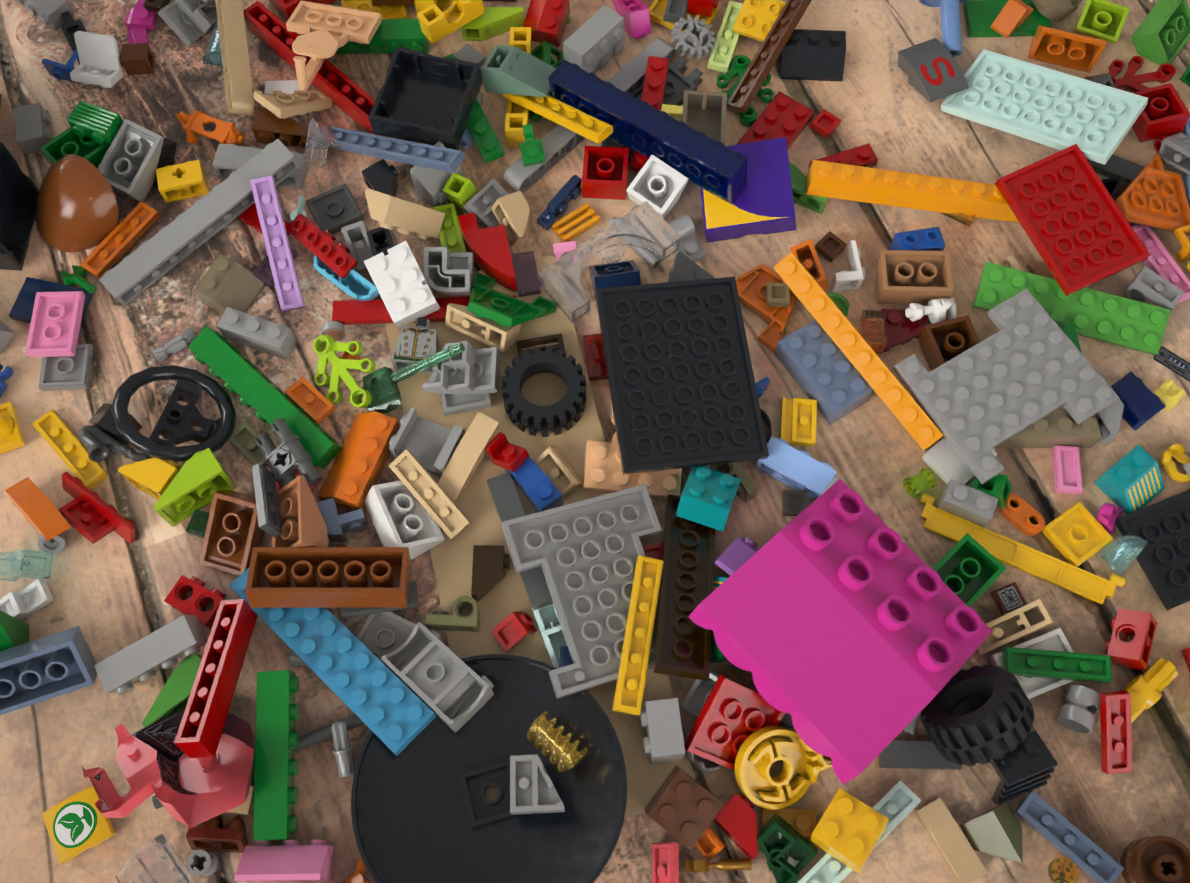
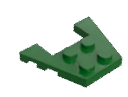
M478 272L475 275L467 310L475 313L480 318L491 319L500 326L512 327L556 312L558 303L539 296L530 304L493 290L496 279Z

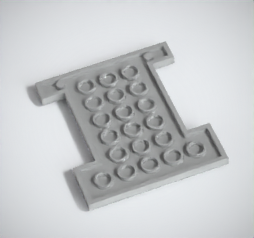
M1027 289L997 305L987 313L988 317L1000 330L999 332L930 372L926 370L914 354L896 364L893 368V371L981 484L994 478L1005 469L990 451L1062 406L1079 425L1120 398Z
M645 484L503 521L501 524L516 573L542 567L573 664L549 672L557 699L615 681L618 678L636 561L639 555L645 556L640 538L658 534L662 530ZM659 597L647 670L653 669L655 663Z

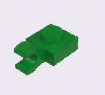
M532 124L523 125L525 142L519 143L524 167L545 163L541 139L534 140Z

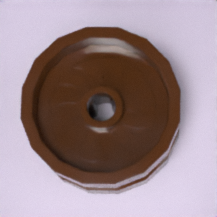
M1153 836L1132 841L1123 851L1120 865L1124 868L1121 874L1125 883H1190V850L1182 842L1172 837Z

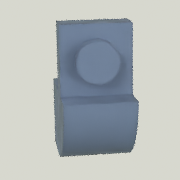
M334 498L317 502L327 525V537L331 541L346 542L345 532H357L362 530L364 526L369 525L367 516L362 508L340 514L339 506Z

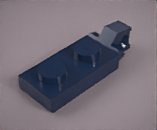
M576 174L573 175L548 203L547 209L537 219L538 225L548 231L555 223L557 215H562L567 210L568 203L572 199H577L582 191L580 177Z

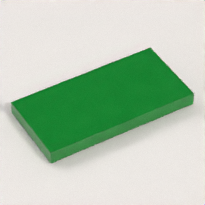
M968 0L964 2L963 8L969 38L1004 37L990 27L1008 0ZM1021 0L1034 10L1031 16L1009 37L1034 36L1039 25L1052 28L1051 20L1045 18L1037 10L1032 0Z

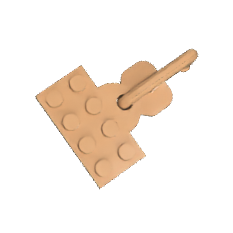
M300 1L287 21L286 26L287 31L303 34L298 36L293 42V52L298 55L310 56L311 58L305 67V62L307 61L305 57H293L298 86L301 91L308 90L325 58L332 57L337 49L344 46L348 41L357 42L358 44H369L382 22L381 13Z
M612 407V409H611V421H612V423L615 425L614 414H613V407ZM616 432L612 437L611 443L587 440L583 490L613 493L645 484L650 497L667 498L668 494L680 496L682 468L623 475Z

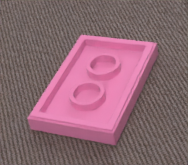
M83 291L36 292L25 351L28 357L76 355L85 301Z

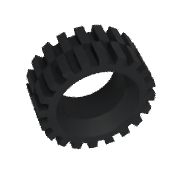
M540 346L534 347V353L529 354L528 349L522 351V359L515 356L512 359V367L507 365L505 368V376H502L501 381L506 413L509 414L511 422L513 424L517 422L518 429L524 432L527 427L529 435L536 436L537 431H541L542 437H549L548 431H554L556 436L561 434L562 427H565L567 431L571 429L572 420L576 423L580 420V412L584 413L586 378L585 374L583 375V368L580 363L576 365V359L572 355L566 358L565 351L559 349L558 353H554L553 347L547 346L546 351H541ZM538 373L555 374L567 385V391L563 398L549 406H537L528 402L521 394V389L527 379Z

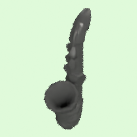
M86 425L79 430V441L87 448L89 452L88 457L93 462H100L109 456L110 450L113 453L118 452V454L124 455L125 458H130L137 462L153 458L144 452H136L127 444L111 437L101 428L94 425Z

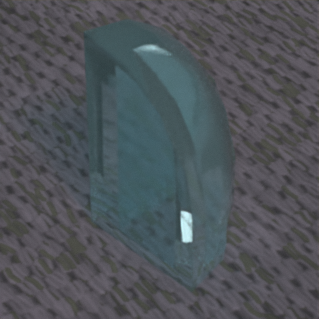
M1134 535L1117 537L1099 555L1103 560L1111 564V569L1121 575L1142 552L1147 544V540Z

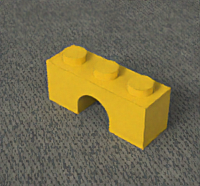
M453 0L451 6L445 11H441L433 3L418 12L417 17L421 31L434 44L481 16L485 11L482 0Z

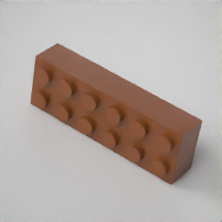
M253 547L245 594L251 608H408L411 574L409 547Z

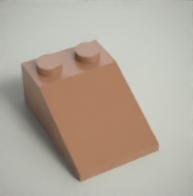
M299 475L277 491L282 534L276 537L272 536V547H328L327 525L305 477Z

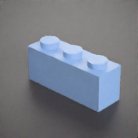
M773 436L767 444L769 457L758 460L755 467L814 501L820 497L837 472L828 463L819 462L811 458L810 454L806 451L797 450L791 447L787 441L780 438L776 439Z

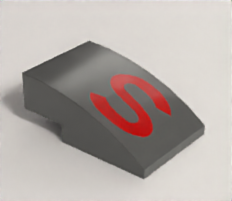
M936 38L898 51V67L909 76L908 83L929 102L968 89V82L959 65L945 46Z

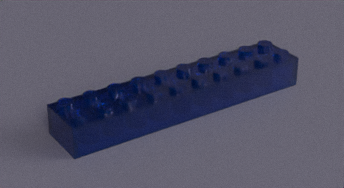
M563 60L548 77L553 98L613 126V133L609 137L647 158L654 155L689 179L688 181L732 204L747 186V158L742 153L735 152L726 147L722 142L715 141L707 137L703 132L692 129L685 122L678 121L670 117L666 112L653 108L649 103L642 102L633 97L629 92H624L616 88L612 83L601 80L594 73H588L575 63Z

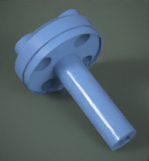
M919 0L923 5L940 7L942 44L953 57L961 55L963 52L959 4L968 0Z

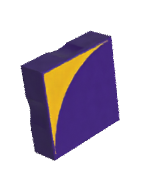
M786 137L697 151L704 230L707 243L737 239L751 234L766 235L797 230Z

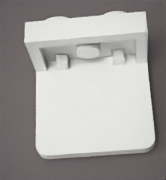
M84 31L74 33L80 65L70 72L71 81L81 82L84 85H100L103 88L113 87L123 78L115 37Z
M946 437L929 449L922 457L923 461L946 485L951 479L965 485L975 477L974 473ZM993 448L992 450H990V451L994 454L995 457L998 455V454L994 451V448Z

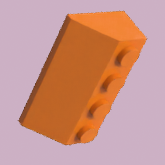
M376 411L357 413L342 444L343 448L338 453L317 498L321 500L334 498L340 507L351 511L362 508L364 511L366 507L364 500L371 487L377 484L391 454L389 442L393 434H397L400 429L398 420Z

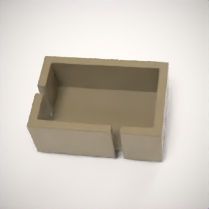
M684 90L679 159L698 161L697 151L725 147L727 93L708 92L706 108L701 109L703 91Z

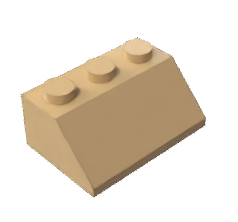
M366 188L365 195L371 219L379 221L380 227L392 230L393 226L398 227L397 232L410 235L412 231L416 233L415 237L427 241L429 237L438 239L445 213Z

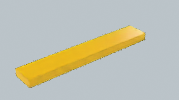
M502 93L504 98L598 144L613 133V126L549 95L537 98L535 96Z
M641 555L637 557L612 711L636 716L641 715L664 564L663 560Z

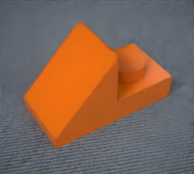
M1008 0L990 28L1008 38L1031 16L1034 9L1021 0Z

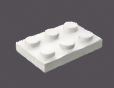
M1061 628L1014 646V648L1073 652ZM1002 651L989 657L993 666L1003 668ZM1015 675L1028 699L1075 681Z

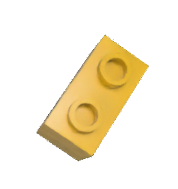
M200 160L187 161L156 169L158 189L166 203L209 193L206 171Z

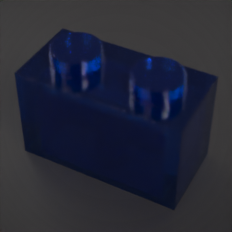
M1132 371L1111 386L1124 404L1122 418L1135 431L1166 407L1160 398L1153 394Z

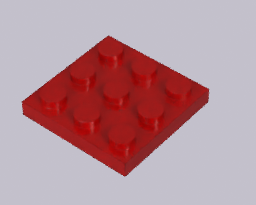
M720 674L684 743L685 749L688 752L735 771L736 757L744 741L761 728L779 726L785 713L772 707L757 690Z

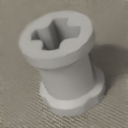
M205 850L193 851L186 860V868L194 876L203 875L208 877L213 875L217 871L219 864L218 856L214 852ZM201 858H206L207 860L203 863L204 869L199 868V865L202 864Z

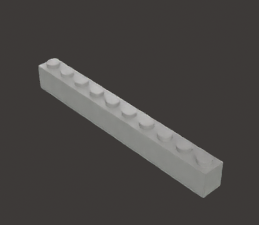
M279 139L269 143L264 150L251 157L240 169L233 171L226 180L215 185L207 195L199 198L193 206L180 213L174 221L162 227L155 236L144 241L132 254L125 256L122 262L106 271L99 281L125 307L255 203L250 180L272 175L277 186L300 167L295 156Z

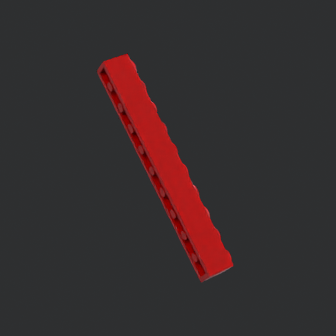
M259 1L243 11L244 20L250 32L293 69H295V61L293 60L295 56L305 57L307 59L305 62L306 67L311 59L310 56L298 55L292 50V44L299 36L297 33L287 31L286 24ZM325 58L311 84L331 98L336 106L365 131L374 134L369 121V115L375 100Z

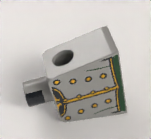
M420 317L416 319L415 327L405 326L402 328L391 357L395 370L433 373L432 367L439 359V340L436 330L429 329V319Z

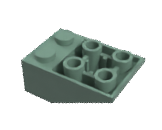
M495 45L481 68L485 92L527 95L537 98L547 96L559 74L557 68L518 47Z

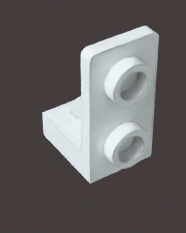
M850 240L847 248L850 271L843 270L835 273L831 283L832 292L859 290L862 282L865 281V268L861 267L860 263L861 250L857 248L855 240Z

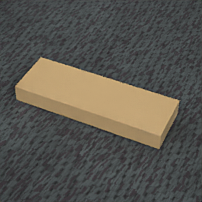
M941 797L916 811L960 883H972L988 873Z

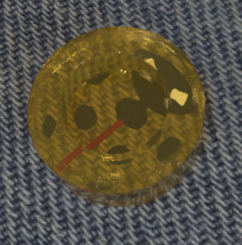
M1062 857L1050 862L1048 874L1053 883H1076L1078 881L1079 870L1071 859Z

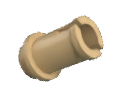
M1016 254L1007 257L1003 261L1004 265L1009 268L1030 273L1029 269L1024 268Z

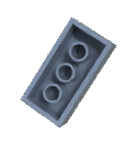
M816 319L778 341L774 353L809 399L817 400V409L830 425L868 402L873 388Z
M79 626L0 651V715L94 684L97 677L94 665L97 663Z

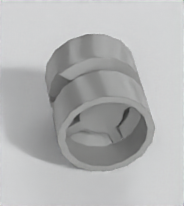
M1071 685L1065 697L1067 704L1062 706L1057 720L1061 725L1072 731L1090 735L1097 722V718L1094 715L1100 714V694L1084 686Z

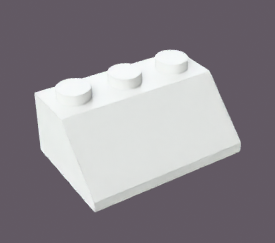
M401 480L371 487L364 503L383 547H409L410 558L414 559L444 541L437 522Z

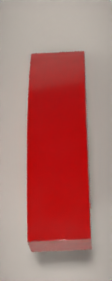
M475 213L458 215L464 244L468 252H473L474 262L486 275L496 279L495 282L513 292L517 291L505 225L478 229Z

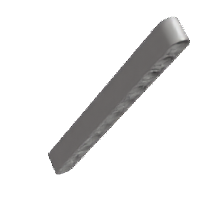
M658 37L576 109L601 121H606L623 105L622 100L644 82L648 56L669 58L670 64L675 58L677 51L668 42ZM558 124L541 139L545 163L524 167L521 156L506 170L503 177L504 181L517 191L520 190L521 193H524L580 144L585 137Z

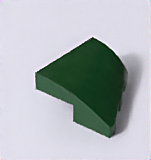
M777 813L769 819L757 837L759 847L765 854L769 870L773 872L777 883H795L799 879V872L818 854V849Z

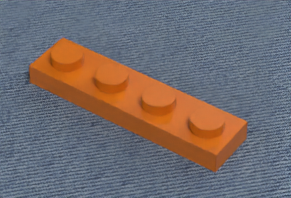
M141 201L80 264L81 267L100 279L161 217L158 211Z

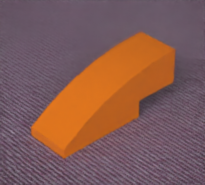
M28 477L5 490L13 505L47 541L71 528L52 502Z

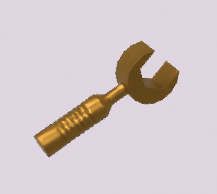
M750 858L720 859L718 862L709 863L708 859L685 861V872H709V868H717L721 871L751 870L752 863Z

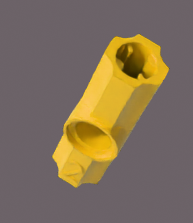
M1161 657L1156 659L1143 674L1134 678L1124 688V691L1131 693L1132 722L1144 710L1149 709L1161 698V692L1178 675L1176 667L1170 661Z

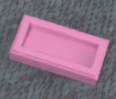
M1054 445L1052 447L1055 493L1080 495L1083 492L1079 447Z

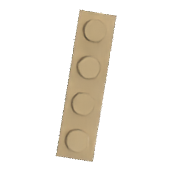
M406 449L389 465L391 470L450 539L454 540L472 523L410 450Z

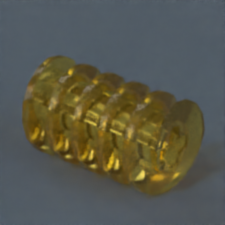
M546 711L533 722L527 733V739L532 742L535 741L534 746L537 749H542V754L545 757L550 756L549 761L551 764H558L557 769L559 772H565L577 765L586 755L588 749L584 748L578 751L577 748L580 741L577 740L571 744L569 741L572 733L570 732L563 736L562 732L565 726L561 725L555 728L557 718L554 717L547 721L546 719L550 711Z

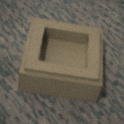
M767 282V306L790 307L791 294L790 288L786 283Z

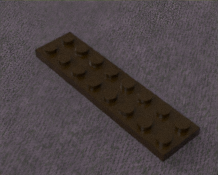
M668 494L666 500L662 555L664 564L660 583L654 673L708 681L710 676L711 630L698 626L688 616L713 592L715 529L676 516L681 496Z

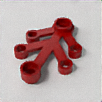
M1133 56L1128 63L1129 68L1123 78H1115L1124 68V63L1121 60L1112 61L1109 66V74L1116 89L1126 91L1120 87H1127L1137 92L1149 89L1141 83L1156 80L1160 83L1169 82L1175 75L1176 68L1172 64L1163 63L1156 72L1135 75L1136 71L1143 65L1144 60L1140 56Z

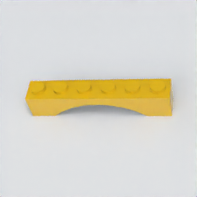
M510 27L509 46H516L532 55L531 27ZM508 100L505 118L506 146L519 147V143L525 142L523 125L529 124L530 110Z

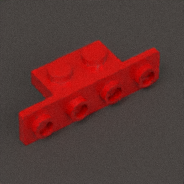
M298 214L286 227V230L342 279L358 264L348 254L350 250L342 242L335 243L336 238L328 230L322 232L303 214Z
M68 472L62 474L63 489L74 500L58 509V511L74 529L93 544L112 531H115L129 544L135 541V526L131 520L125 519L118 514L117 510L112 505H107L101 500L95 491H90L85 487L78 477H73Z

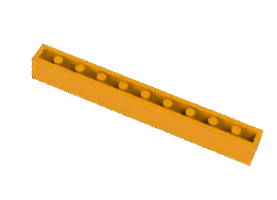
M818 160L812 161L806 176V195L1019 223L995 184Z
M790 252L773 267L774 270L920 447L925 451L943 438L944 435L799 259Z

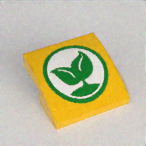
M93 785L42 813L59 864L71 861L85 850L95 848L115 835L110 818H105L95 805L100 798Z

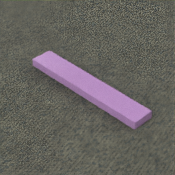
M270 175L252 179L250 184L281 311L287 312L304 308L305 305L274 177Z

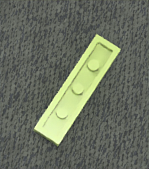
M729 1L708 61L707 69L723 73L729 70L740 34L733 32V27L743 5L742 3Z

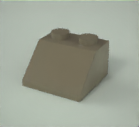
M220 254L194 291L203 304L222 313L225 312L227 307L247 313L265 287V284L241 264Z

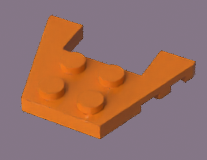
M761 264L739 276L736 280L739 301L770 322L758 337V341L775 352L796 295L790 289V307L767 306V282H785L777 273Z

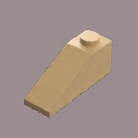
M452 303L447 305L445 325L491 347L497 346L500 351L504 352L519 339L521 324L512 327L500 326L496 321L476 316L475 313L467 310L468 306Z
M1038 599L986 623L992 632L977 649L980 655H984L1047 628L1056 622L1044 600Z

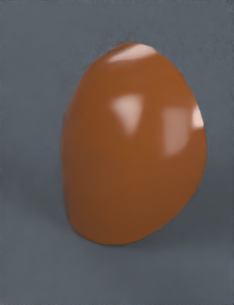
M67 154L50 166L41 184L36 202L37 231L47 244L60 251L80 252L100 244L115 229L118 223L119 213L115 194L104 175L92 163L78 155Z

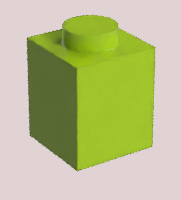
M456 173L452 174L442 189L448 200L462 209L479 192L471 180Z

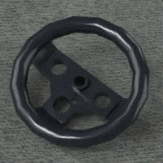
M175 365L149 367L130 375L116 390L111 408L117 430L132 447L153 458L175 462L187 461L196 452L207 448L213 453L220 450L231 437L236 421V411L231 397L216 380L197 370ZM177 380L176 387L150 437L142 435L131 423L128 413L131 396L140 387L153 381ZM201 390L206 391L216 401L221 414L220 419L213 421L201 416L195 406ZM177 401H184L188 405H179ZM193 426H199V427H201L203 430H202V431H196V430L192 429V427H193ZM161 435L163 438L168 439V440H163V439L159 438V436ZM192 440L199 442L197 445L176 447L178 444Z

